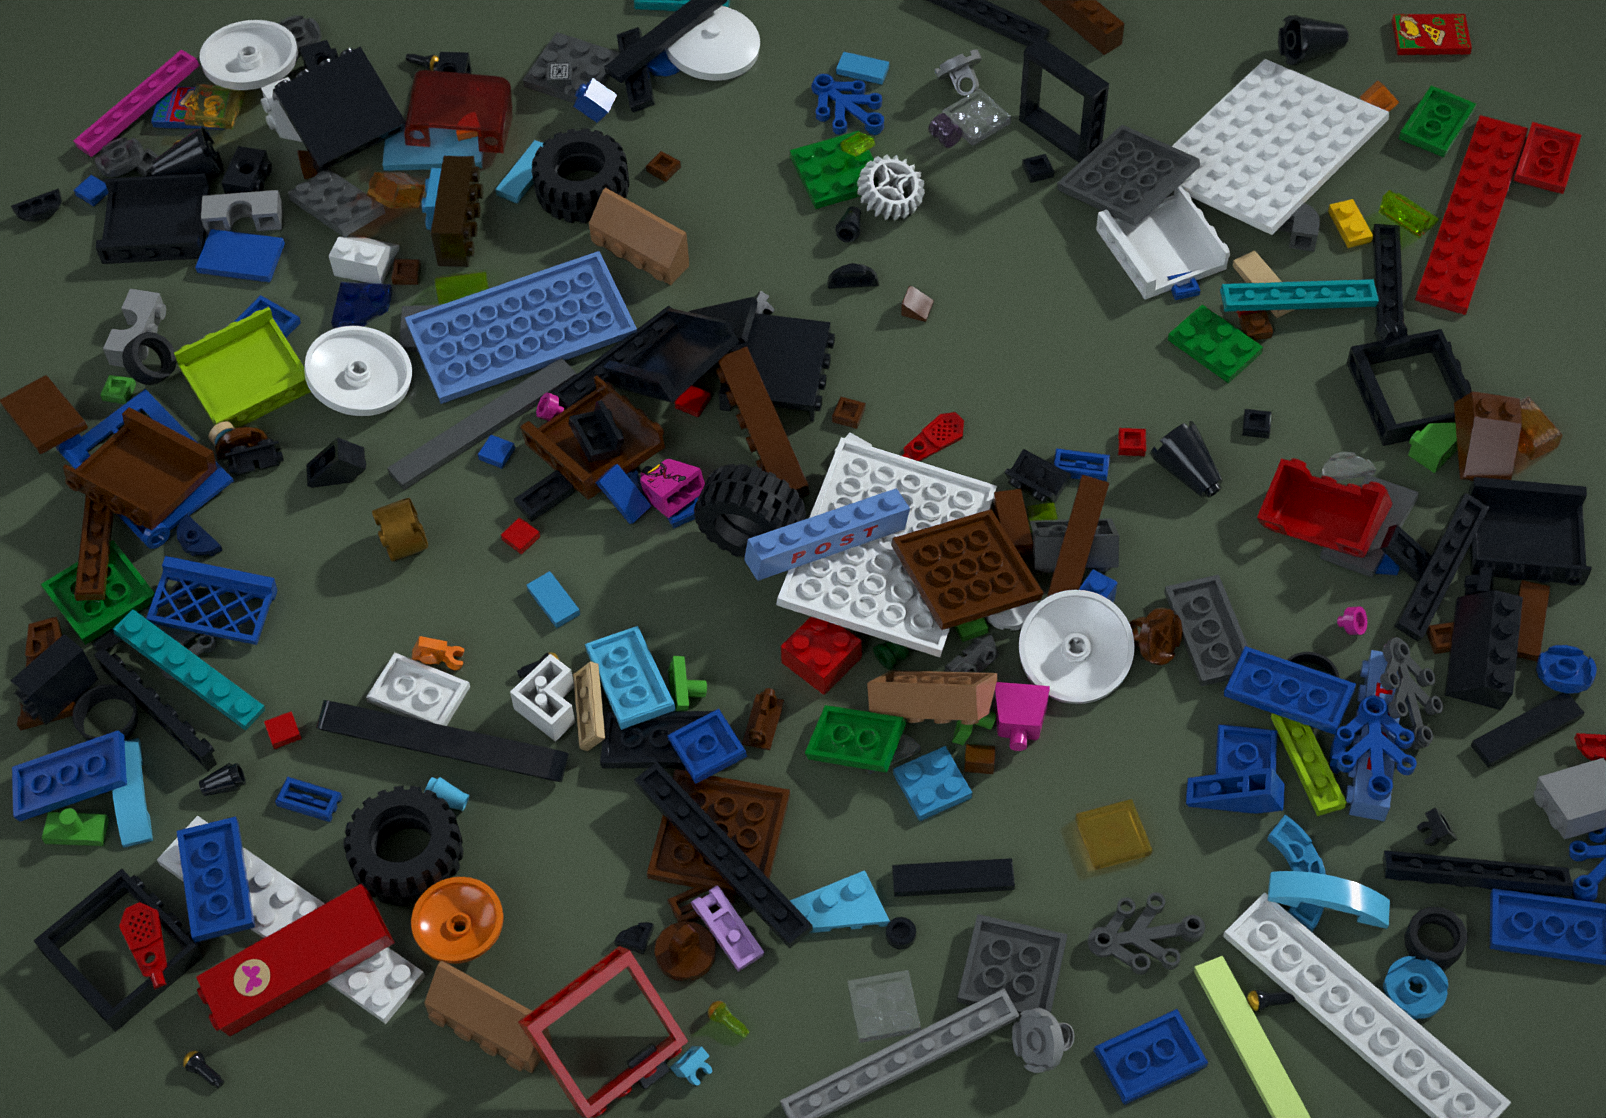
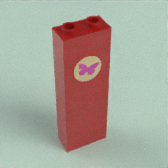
M359 884L196 976L200 985L197 988V992L205 1005L208 1004L212 1013L209 1014V1019L215 1030H221L231 1037L393 945L394 941L370 892L362 884Z

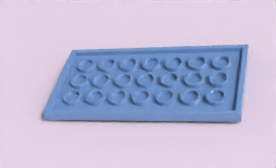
M600 251L405 317L407 327L440 404L545 368L558 359L562 358L565 361L622 341L627 336L637 332V328Z

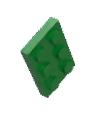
M1431 85L1401 130L1399 139L1445 158L1475 111L1476 103Z
M1203 304L1168 334L1169 342L1228 384L1260 356L1263 351V346Z
M825 705L805 755L808 760L887 773L906 722L903 717Z

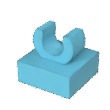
M701 1046L689 1048L670 1067L677 1077L687 1078L692 1085H699L701 1083L695 1075L698 1068H701L705 1074L712 1073L711 1066L704 1062L709 1055Z

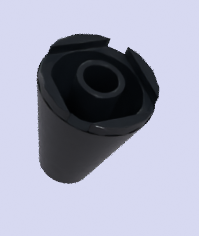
M1290 15L1284 18L1283 21H1286L1284 27L1279 28L1278 32L1279 52L1281 55L1286 56L1287 61L1285 62L1290 65L1300 64L1343 49L1349 40V33L1342 24L1297 15Z
M202 127L197 128L154 159L150 171L152 176L205 173V176L208 177L224 172V166L219 151L216 152L213 147L215 143L211 135Z
M1193 421L1189 422V427L1183 423L1160 440L1163 445L1158 450L1155 446L1152 448L1150 455L1153 460L1200 497L1207 495L1210 498L1221 490L1220 484L1223 480Z

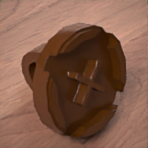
M1156 608L1147 617H1138L1129 622L1133 632L1134 645L1140 647L1143 658L1151 664H1167L1176 654L1173 653L1175 646L1179 647L1181 644V620L1171 609ZM1138 626L1141 628L1140 635L1137 629Z
M682 921L671 924L661 932L656 940L654 953L657 965L665 976L675 981L689 979L692 981L701 978L709 972L715 961L716 947L713 936L705 927L696 922Z

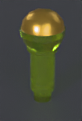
M715 1001L709 1006L708 1016L710 1020L720 1024L723 1023L744 1039L748 1036L750 1031L746 1028V1025L730 1013L726 1003Z

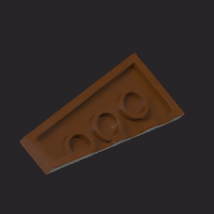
M57 616L28 625L25 651L27 658L26 666L62 636ZM75 700L50 722L73 716ZM19 703L21 712L20 716H18L17 726L20 731L44 724L38 718L34 721L30 719L22 710L24 705Z

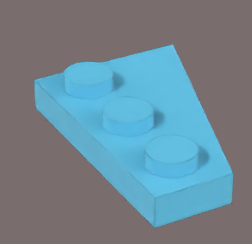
M865 870L790 900L813 925V930L810 933L828 932L833 928L844 927L862 929V926L867 925L884 927L890 922Z

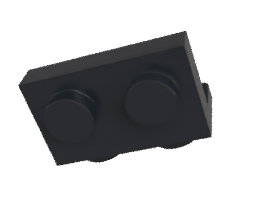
M602 400L596 401L594 411L569 417L568 424L589 463L619 456L621 445L624 443V435L622 430L617 428L613 421L611 410L606 408Z
M1025 449L1022 450L1011 470L1007 468L1004 472L1011 486L1021 489V491L1023 488L1032 491L1031 496L1042 503H1046L1048 500L1053 504L1056 503L1071 478L1070 473Z

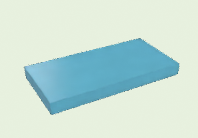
M457 126L405 128L404 131L385 140L383 169L384 171L442 168L444 156H474L476 167L482 168L485 128L480 126L482 136L461 141L457 139Z
M638 626L585 644L590 661L597 663L599 666L600 683L621 730L676 710L672 697Z

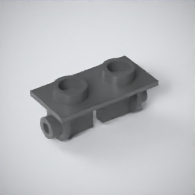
M989 635L987 638L984 636L981 638L976 637L962 651L965 657L963 658L958 655L949 664L945 665L943 672L981 673L999 656L993 636Z

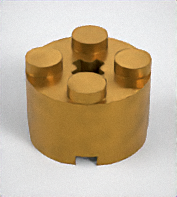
M410 498L372 510L374 520L377 526L380 525L381 531H378L380 541L383 547H386L392 562L428 548L423 526L417 518V511Z

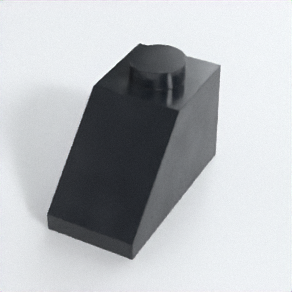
M337 437L306 464L307 486L315 488L345 484L353 481L366 470L364 447Z

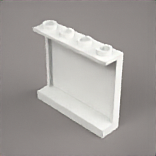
M1181 185L1175 189L1173 196L1165 198L1136 226L1112 217L1107 209L1098 212L1096 230L1145 300L1172 290V286L1175 284L1181 286L1189 283L1191 278H1195L1197 281L1227 269L1228 258L1230 257L1228 246L1222 243L1217 236L1215 228L1208 224L1202 210L1197 209L1192 202L1190 194L1184 191ZM1192 271L1191 273L1185 274L1175 279H1168V276Z

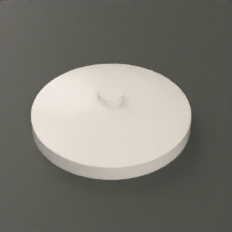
M721 6L666 48L665 52L678 69L690 76L712 81L728 80L744 74L755 64L759 54L760 37L756 27L746 16L734 9Z
M247 20L227 25L207 38L200 50V62L206 77L221 87L234 90L257 89L277 82L294 68L298 59V48L293 34L284 26L265 20Z
M344 326L322 334L312 343L306 354L304 375L309 389L324 405L348 415L371 416L392 409L404 399L411 383L412 366L404 348L389 335L373 328Z
M1067 590L1045 598L1031 610L1020 632L1019 656L1023 670L1033 685L1050 686V698L1068 704H1086L1108 696L1124 681L1133 661L1134 637L1126 616L1112 601L1090 591Z

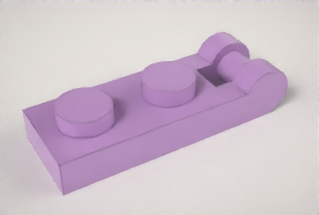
M718 886L710 889L709 894L702 899L698 897L691 901L695 912L702 918L738 972L764 956V951ZM715 904L718 905L720 909L712 914L709 908Z

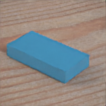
M843 52L836 68V74L882 85L889 70V62Z
M550 571L526 585L529 593L556 628L580 615L579 608Z

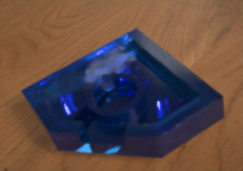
M341 282L331 320L333 329L344 326L364 327L367 325L366 321L377 314L381 316L389 310L393 292L391 284Z

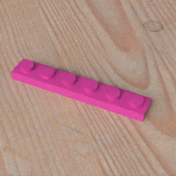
M181 49L73 140L77 148L93 157L199 67L197 59Z

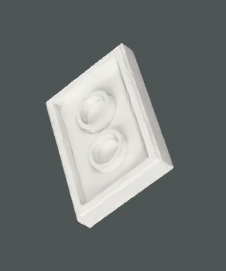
M394 652L366 699L368 703L400 716L447 726L468 692L470 684L468 681Z

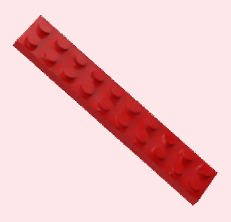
M1479 115L1415 301L1466 315L1528 128Z

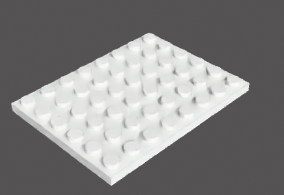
M1264 59L1172 146L1200 160V167L1181 184V187L1192 198L1273 235L1303 203L1389 120V112Z
M841 437L809 518L897 488L910 507L905 530L788 570L776 605L941 657L950 628L941 630L891 546L892 538L990 510L997 486Z

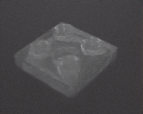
M981 89L974 91L942 110V118L972 146L1011 124V116Z
M908 970L848 981V990L859 1043L913 1034L921 1030Z

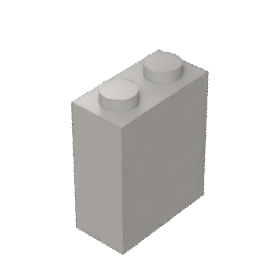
M1604 758L1538 777L1536 790L1534 791L1535 802L1540 808L1544 809L1549 817L1551 826L1559 831L1563 839L1606 827V761Z

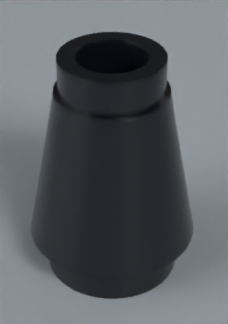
M855 206L849 207L837 223L835 231L841 241L850 243L859 237L861 210Z
M228 763L204 779L199 780L200 789L205 797L240 790V786L246 784L245 775L238 763Z

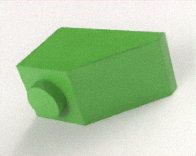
M1429 423L1422 431L1417 430L1409 441L1411 448L1408 456L1433 473H1436L1458 450L1456 423Z

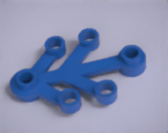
M819 74L812 82V91L818 95V107L815 110L818 121L825 122L830 119V108L827 106L829 96L835 101V120L832 122V130L835 134L842 135L847 131L845 109L865 124V129L869 134L878 135L884 129L883 115L877 112L868 114L856 105L868 104V107L871 109H879L882 106V96L879 93L864 95L865 83L861 80L835 82L828 74ZM839 91H851V94H842Z
M1371 695L1360 702L1358 707L1359 715L1346 726L1339 727L1336 732V742L1341 746H1349L1353 742L1355 733L1368 724V734L1348 752H1343L1339 755L1337 767L1342 772H1351L1355 767L1356 761L1370 750L1372 776L1367 784V793L1372 799L1380 801L1387 799L1393 788L1392 780L1384 774L1383 751L1397 763V770L1403 775H1411L1416 768L1417 762L1413 756L1406 755L1399 749H1408L1412 746L1414 741L1413 732L1409 729H1404L1388 715V706L1383 698ZM1369 709H1373L1377 713H1372L1369 711ZM1381 725L1396 736L1395 744L1381 733ZM1340 734H1347L1350 738L1344 739ZM1405 736L1409 741H1403L1400 737ZM1342 760H1349L1351 764L1345 765ZM1407 762L1411 765V767H1404L1402 763ZM1379 787L1383 792H1378L1374 788Z
M1606 827L1595 830L1602 832L1601 834L1593 833L1594 831L1588 832V838L1592 842L1601 843L1606 839ZM1574 841L1569 846V856L1574 861L1606 857V845L1588 846L1583 841ZM1580 849V850H1582L1583 852L1578 853V852H1575L1574 850ZM1606 858L1588 875H1581L1573 881L1572 895L1576 900L1593 902L1597 898L1598 884L1606 877Z

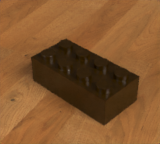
M474 156L443 157L431 227V237L438 266L468 267L470 257L474 256L475 246L472 240L473 237H477L478 232L477 222L475 221L476 218H480L481 213L480 203L478 202L479 199H483L484 193L483 184H479L480 168L476 167Z

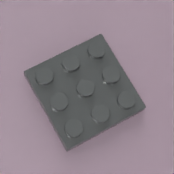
M556 32L524 77V87L575 103L577 99L575 93L582 83L586 85L594 78L602 85L605 84L610 75L605 73L604 66L620 55V52ZM548 62H572V85L548 86Z
M977 914L957 1002L973 1005L1005 989L1019 1017L1022 1016L1020 1015L1022 1011L1042 1008L1051 1013L1068 934Z

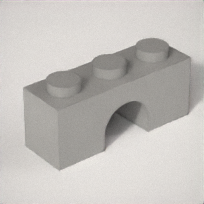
M278 190L202 196L201 220L206 235H209L211 229L232 232L234 222L243 217L252 218L257 231L282 230L283 205Z
M136 289L129 290L121 309L127 324L133 326L125 330H111L103 347L109 365L124 367L122 358L124 347L139 334L145 332L157 333L159 323L166 315V305L163 304L160 293ZM144 345L138 348L141 362L147 358L149 347Z

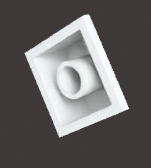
M289 77L262 87L261 90L264 98L260 99L265 112L269 114L265 118L270 129H275L280 138L302 142L278 100L274 101L272 98L275 85L283 80H288L289 82Z
M356 235L338 237L329 254L334 276L382 286L400 246Z

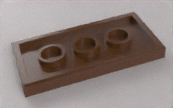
M47 375L0 399L4 410L39 454L47 452L88 428L84 419Z

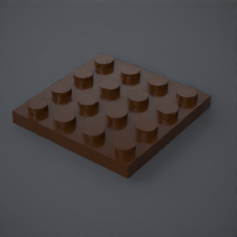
M992 509L892 538L891 546L941 630L1042 599L1043 591Z
M675 769L673 779L770 880L789 803L790 790L717 776H710L695 784L688 771ZM663 815L649 863L647 878L688 887L704 888V890H710L718 886L723 893L727 892L739 896Z

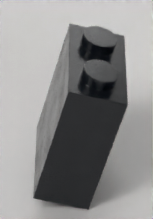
M63 634L10 681L16 690L13 695L24 705L22 707L24 713L33 721L38 718L47 725L95 683L98 677L84 650Z

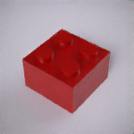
M815 617L807 619L781 645L782 664L823 695L862 658V641L843 626Z

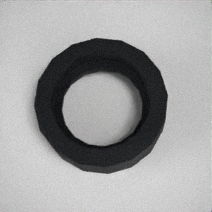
M145 332L136 336L124 347L122 354L123 365L127 373L135 381L144 385H154L169 377L175 370L177 361L172 344L165 337L153 332ZM139 346H147L157 353L161 361V370L159 372H153L142 364L138 355Z
M1428 907L1418 911L1412 917L1404 935L1405 947L1410 956H1416L1415 959L1423 961L1428 959L1436 963L1441 969L1452 966L1462 955L1467 943V930L1462 920L1452 911L1442 907ZM1428 923L1444 927L1451 933L1454 939L1452 949L1445 953L1427 949L1418 938L1419 928Z

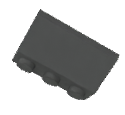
M1112 518L1099 519L1085 567L1094 568L1097 571H1109L1111 568L1119 567V534ZM1069 520L1029 521L1033 541L1032 563L1035 570L1044 573L1054 572Z

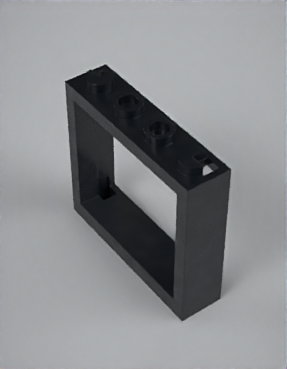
M1041 37L1032 45H1028L1023 53L1019 121L1080 163L1103 141L1109 83ZM1043 69L1084 97L1080 135L1039 107Z
M1442 329L1408 335L1411 340L1409 348L1385 354L1378 341L1351 346L1346 363L1383 446L1410 441L1417 430L1422 431L1429 423H1455V412L1396 424L1370 365L1432 353L1454 402L1471 393V384L1469 380H1465L1461 363L1455 358L1451 342H1447Z
M120 869L33 940L42 954L114 1032L119 1030L203 959L198 949L201 943H194L191 932L189 931L185 934L180 929L182 923L172 912L166 914L161 909L164 905L153 892L147 895L142 890L145 888V885L138 876L133 875L130 877L123 869ZM129 893L137 903L141 902L159 912L161 928L175 941L182 951L167 962V967L163 971L166 985L154 990L150 977L113 1008L59 949L124 895Z

